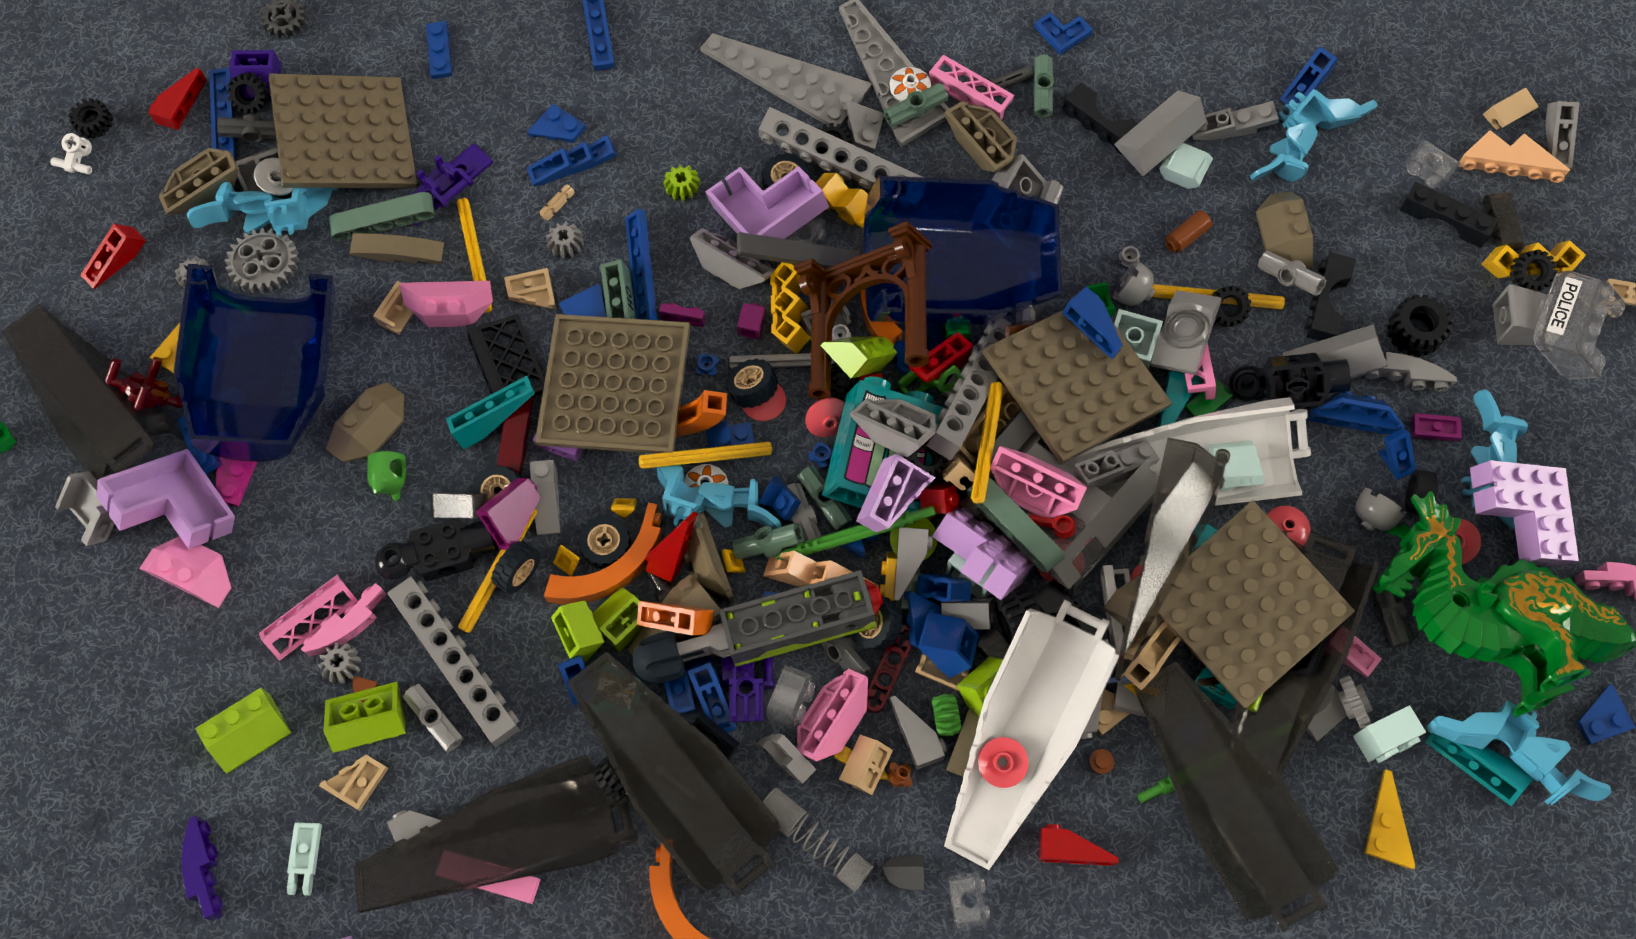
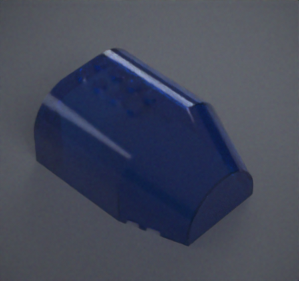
M879 176L868 195L864 218V254L893 243L894 239L888 233V228L906 221L933 243V248L926 252L927 323L984 325L1052 300L1063 294L1058 204L1033 195L1031 197L1023 195L1014 188H1004L993 180ZM903 262L894 265L890 274L896 273L901 268ZM906 276L903 279V281L908 285V279ZM881 283L865 289L866 309L871 322L905 323V295L900 286L891 283Z
M188 264L174 374L190 440L196 448L220 458L247 462L278 460L292 452L325 398L335 301L333 275L309 274L310 295L299 299H282L232 293L218 284L212 265Z

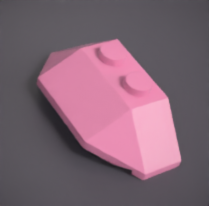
M490 281L411 282L400 284L404 305L427 327H460L473 324L493 302Z
M999 446L990 467L998 486L1018 506L1047 518H1053L1077 510L1088 488L1074 476L1029 454Z
M180 536L153 548L139 568L217 608L221 606L232 588L223 556L203 545L188 549Z
M847 669L843 672V675L836 677L823 686L797 727V749L803 756L819 761L843 750L867 711V676Z

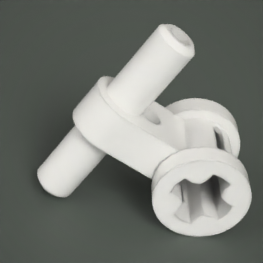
M73 133L65 135L62 139V147L67 151L65 160L53 157L50 161L51 165L64 168L65 171L72 173L77 171L91 174V166L80 164L81 158L89 155L92 150L90 141L80 138Z

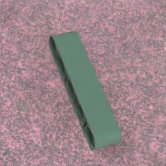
M419 192L332 214L329 217L332 239L341 241V239L347 238L348 240L352 239L353 233L375 234L430 220L435 216L432 195L428 192Z
M989 477L985 501L982 504L976 503V505L1039 570L1046 574L1065 558L1064 553ZM973 485L966 490L970 499Z

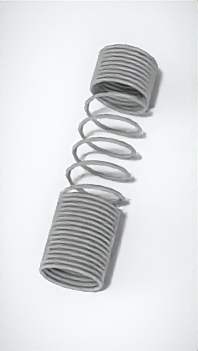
M774 788L762 801L757 809V813L767 819L769 823L771 822L786 837H789L797 828L793 836V843H797L806 835L804 834L795 841L796 835L809 813L803 810L801 806L799 807L797 803L793 802L780 789ZM817 821L807 831L809 835L806 838L805 843L803 845V851H808L816 844V842L820 840L819 844L817 845L814 851L813 859L820 858L828 849H830L823 863V867L827 868L836 861V859H834L832 862L826 865V862L834 847L836 846L837 842L839 841V838H836L830 844L827 850L822 852L819 856L815 857L821 843L823 842L824 838L829 832V829H827L815 843H813L811 846L805 849L810 836L819 824V821ZM847 846L837 856V858L840 856L841 858L835 867L834 876H837V879L841 880L843 884L855 892L874 867L866 859L862 858L860 854L855 853L841 871L836 874L841 861L849 850V846Z

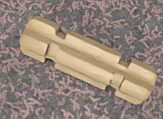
M568 184L560 189L561 192H557L547 203V207L544 206L539 213L542 218L547 221L554 216L552 213H556L567 202L566 199H570L574 195V189Z

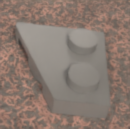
M846 100L843 107L848 115L847 123L851 131L852 144L863 150L874 152L884 113Z

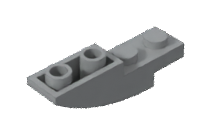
M1270 101L1231 112V108L1206 114V123L1192 134L1193 140H1217L1255 134L1258 128L1279 122L1274 102Z
M1391 352L1384 354L1388 367L1361 375L1365 376L1366 379H1377L1379 377H1387L1391 381L1404 379V387H1411L1415 391L1430 388L1436 392H1446L1457 382L1456 376L1433 363L1413 356Z
M1146 440L1116 453L1114 450L1075 464L1074 469L1086 486H1103L1130 478L1147 458L1151 462L1150 466L1157 464L1160 458Z

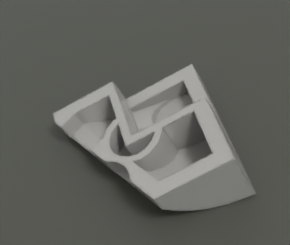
M783 734L768 735L757 742L792 778L802 784L816 770Z

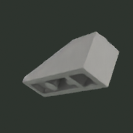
M1557 101L1548 103L1545 122L1548 152L1565 166L1572 168L1580 102Z
M554 460L530 462L531 481L535 483L536 491L541 497L535 507V510H537L535 516L537 536L560 534L557 467Z
M899 528L895 601L900 600L925 558L927 550H932L933 535H928V529Z
M896 696L890 697V705L916 770L944 760V753L947 752L944 740L942 738L938 739L936 732Z

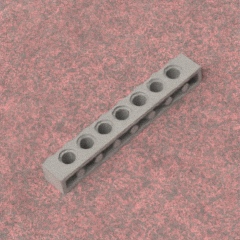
M769 107L758 129L759 137H761L763 142L770 145L774 143L787 153L794 152L800 155V158L806 162L813 161L818 163L822 169L826 171L833 170L839 173L843 179H853L859 182L858 184L861 187L877 190L881 196L885 198L892 197L905 207H915L926 184L927 178ZM785 129L788 131V134L781 136L777 132ZM805 138L808 142L800 145L797 143V140ZM824 147L827 149V152L820 154L816 149ZM838 156H844L847 159V161L844 163H839L836 160V158ZM857 165H864L866 170L859 172L855 167ZM883 174L886 179L879 181L875 178V175ZM896 183H903L906 188L898 190L894 185Z
M998 316L994 323L990 321L983 332L986 336L982 335L976 344V347L979 349H975L969 357L968 361L971 364L967 363L960 375L963 376V379L959 378L952 388L955 394L951 392L944 405L947 408H942L936 420L939 423L936 424L935 434L926 445L950 461L961 448L989 394L990 384L995 382L998 377L982 352L986 347L1005 339V326L1011 325V323Z
M410 576L387 592V594L487 738L495 747L499 746L520 730L516 725L520 722L512 710L506 711L503 706L506 703L505 699L499 691L495 693L492 691L490 685L493 682L485 672L480 674L476 668L480 665L472 653L466 654L464 648L467 645L459 635L454 637L450 631L454 628L446 616L444 618L440 617L438 611L441 608L433 598L428 600L425 595L428 590L421 580L416 583ZM421 600V605L418 608L412 609L413 603ZM433 618L434 623L429 627H425V622ZM441 637H447L445 644L437 645ZM460 655V660L456 664H450L453 656ZM467 674H473V679L470 682L463 683V679ZM482 692L487 693L485 700L476 702L478 694ZM500 711V716L497 720H489L491 713Z

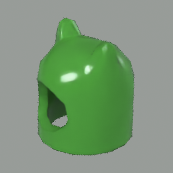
M380 451L372 453L367 457V480L374 494L391 495L394 501L400 499L401 489L406 481L405 455L391 451Z

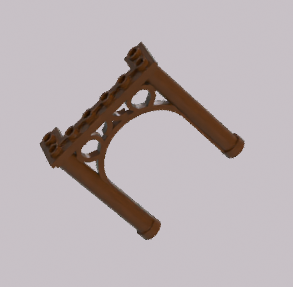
M908 221L888 228V233L894 239V242L879 249L856 256L853 259L838 263L827 269L823 268L814 259L805 260L794 265V270L800 276V289L804 295H809L813 315L811 379L808 384L809 397L821 400L831 396L832 358L820 345L823 342L832 341L833 325L843 306L857 293L876 284H896L904 292L905 363L911 367H923L929 363L926 322V252L933 248V243ZM903 262L901 268L891 275L892 267ZM906 276L908 279V285L903 281V279ZM847 283L843 292L840 295L836 294L838 287Z

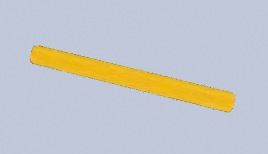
M467 198L458 199L457 206L473 280L486 281L469 201ZM492 304L485 310L484 313L492 311Z
M1154 284L1152 289L1155 292L1152 297L1172 299L1177 290L1213 296L1212 294L1217 290ZM1248 293V299H1251L1250 307L1283 309L1285 298L1283 296ZM1230 297L1222 302V304L1238 305L1237 301Z
M992 382L989 388L971 493L972 502L975 504H982L986 497L1003 394L1001 382Z
M768 441L644 454L639 456V466L645 469L766 456L772 454L773 448L771 442Z
M534 509L519 541H522L537 514V510ZM501 549L458 625L460 630L470 633L496 588V585L491 580L492 572L499 558L506 550Z

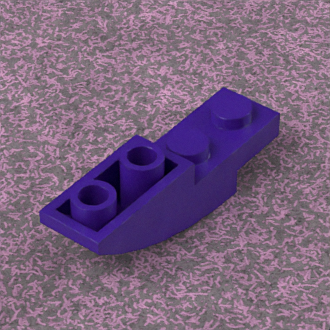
M193 816L189 819L183 842V883L187 899L199 900L204 918L213 921L222 917L220 909L223 908L220 896L218 894L215 895L213 886L216 885L215 877L211 871H208V869L217 866L215 858L218 857V851L213 843L210 844L208 835L211 834V829L208 822Z

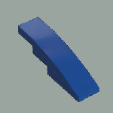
M606 135L589 145L583 142L568 151L562 148L528 166L527 171L533 186H539L593 168L616 157L617 154L611 139Z

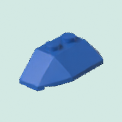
M1348 391L1337 392L1325 400L1323 405L1313 408L1306 421L1391 435L1405 428L1384 400H1378L1370 395L1356 396Z

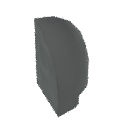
M924 855L898 856L891 858L883 865L885 876L893 885L908 890H924Z

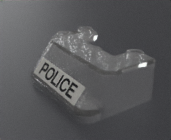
M1572 271L1558 272L1555 275L1534 331V344L1564 379L1600 378L1606 361L1604 355L1595 346L1596 341L1601 333V327L1607 313L1612 318L1620 317L1625 310L1626 303L1607 281Z

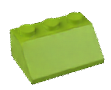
M853 336L826 341L820 345L850 379L881 372L898 353L893 348V343L883 336Z
M398 682L325 700L323 731L333 753L406 734V719Z
M262 688L257 689L195 728L205 748L226 774L292 733L271 695Z

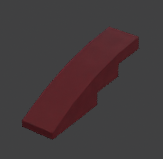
M534 395L504 421L497 465L508 467L516 471L520 476L528 447L527 438L531 426L530 416L535 399Z

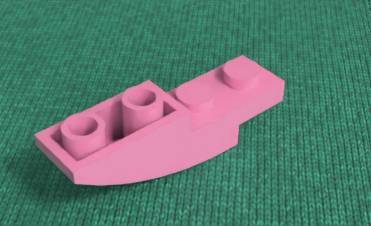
M1606 562L1597 568L1598 571L1583 570L1575 576L1576 585L1585 586L1587 590L1599 589L1600 586L1609 587V590L1613 591L1624 589L1625 596H1634L1636 600L1635 565Z
M376 583L373 586H369L363 591L362 598L356 604H352L347 608L343 618L334 613L332 616L324 619L321 623V628L315 634L307 637L301 650L311 657L327 652L326 647H330L333 650L335 643L343 645L353 639L377 619L371 611L387 593Z

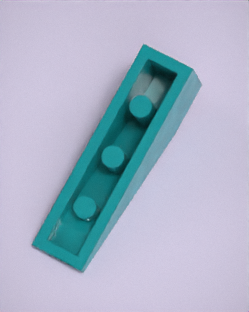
M1168 370L1164 392L1172 404L1169 408L1160 412L1158 427L1176 422L1192 393L1187 392L1183 372ZM1195 375L1191 380L1192 385L1200 384L1201 377Z
M528 376L446 418L451 435L463 449L486 438L535 394Z
M1431 733L1425 743L1510 806L1516 802L1534 780L1515 762L1486 747L1479 749L1455 743L1434 733Z

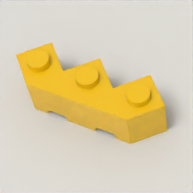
M824 173L816 182L823 190L829 205L827 210L830 208L836 210L839 214L838 217L851 226H854L856 223L864 229L863 233L871 239H880L885 233H888V228L893 227L898 222L893 214V210L889 206L873 205L864 190L849 189L845 185L843 177L837 173Z
M1570 240L1557 243L1550 252L1538 242L1526 245L1519 253L1520 255L1535 250L1548 252L1547 256H1553L1554 258L1551 262L1557 263V266H1554L1553 269L1558 270V274L1572 272L1586 256ZM1508 245L1496 247L1481 265L1498 279L1513 278L1514 276H1510V272H1514V269H1510V267L1515 264L1513 260L1519 256ZM1530 263L1527 266L1528 276H1540L1541 270L1538 264Z
M781 262L770 276V284L772 285L771 313L773 314L771 333L787 348L798 354L811 338L798 325L801 321V313L810 310V308L797 296L801 292L799 286L800 276L794 270V265Z

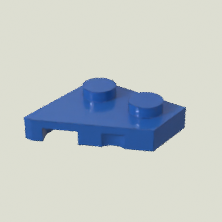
M552 104L527 133L530 137L541 136L549 140L559 139L564 142L573 143L586 129V125L555 104Z
M908 591L904 592V600L908 599L910 614H906L907 624L910 629V645L920 649L918 645L927 614L936 613L942 615V608L940 605Z
M1613 684L1605 687L1601 695L1577 721L1588 745L1636 728Z

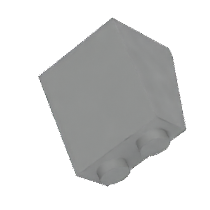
M1508 285L1492 304L1497 344L1552 346L1561 336L1560 334L1546 331L1556 305L1554 296L1516 285Z

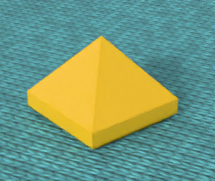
M615 498L611 505V510L622 518H627L635 510L637 499Z
M561 545L553 564L572 576L580 558Z
M721 550L722 565L727 572H745L743 560L735 557L734 550Z

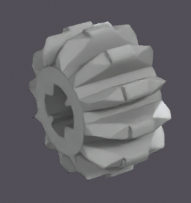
M565 221L562 226L557 223L556 228H550V234L546 235L547 247L555 257L560 255L564 260L566 254L573 258V251L580 253V246L584 244L583 235L575 224L569 226V223Z
M335 643L333 650L330 647H326L327 655H320V659L324 661L318 664V667L323 670L321 675L324 678H329L331 683H336L338 680L341 684H345L346 676L352 680L354 678L351 674L352 671H360V668L356 666L362 662L361 658L357 656L358 651L355 648L351 649V646L347 643L343 646Z

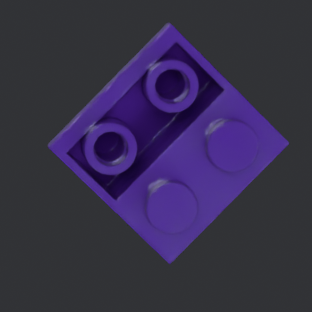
M234 50L231 53L229 67L231 80L241 73L249 72L251 74L253 72L256 73V77H262V82L266 81L267 85L265 87L270 90L269 73L281 74L282 64L274 50ZM249 85L242 86V96L246 100H254L256 96L255 90ZM269 92L267 93V95H270L268 100H271V93Z

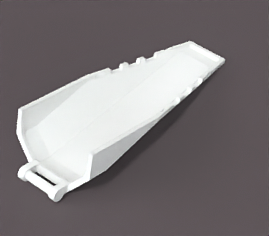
M1290 397L1265 400L1195 416L1105 442L1065 462V464L1075 470V464L1114 450L1116 453L1147 440L1160 458L1157 464L1150 466V470L1158 475V479L1161 477L1164 480L1162 491L1152 502L1153 505L1176 504L1177 506L1207 507L1249 502L1252 500L1302 495V490L1297 479L1293 459L1311 455L1306 429L1308 413L1306 409L1295 410ZM1290 421H1296L1297 449H1292ZM1251 440L1255 445L1261 464L1264 484H1258L1254 487L1239 486L1233 491L1228 492L1221 490L1215 484L1210 467L1209 444ZM1128 479L1097 487L1110 497H1113Z
M1064 600L1056 617L1031 608L1026 610L983 703L974 742L970 750L969 760L944 847L990 870L1076 748L1122 652L1102 639L1110 621L1104 618L1102 620L1072 606V603ZM1066 614L1097 628L1095 635L1064 621ZM1007 737L1014 739L1023 746L1027 753L1029 761L1027 773L1023 780L1015 786L1009 788L995 787L989 784L980 773L978 766L980 751L987 742L994 738ZM1004 757L999 758L998 765L1000 767L1006 766L1007 760Z

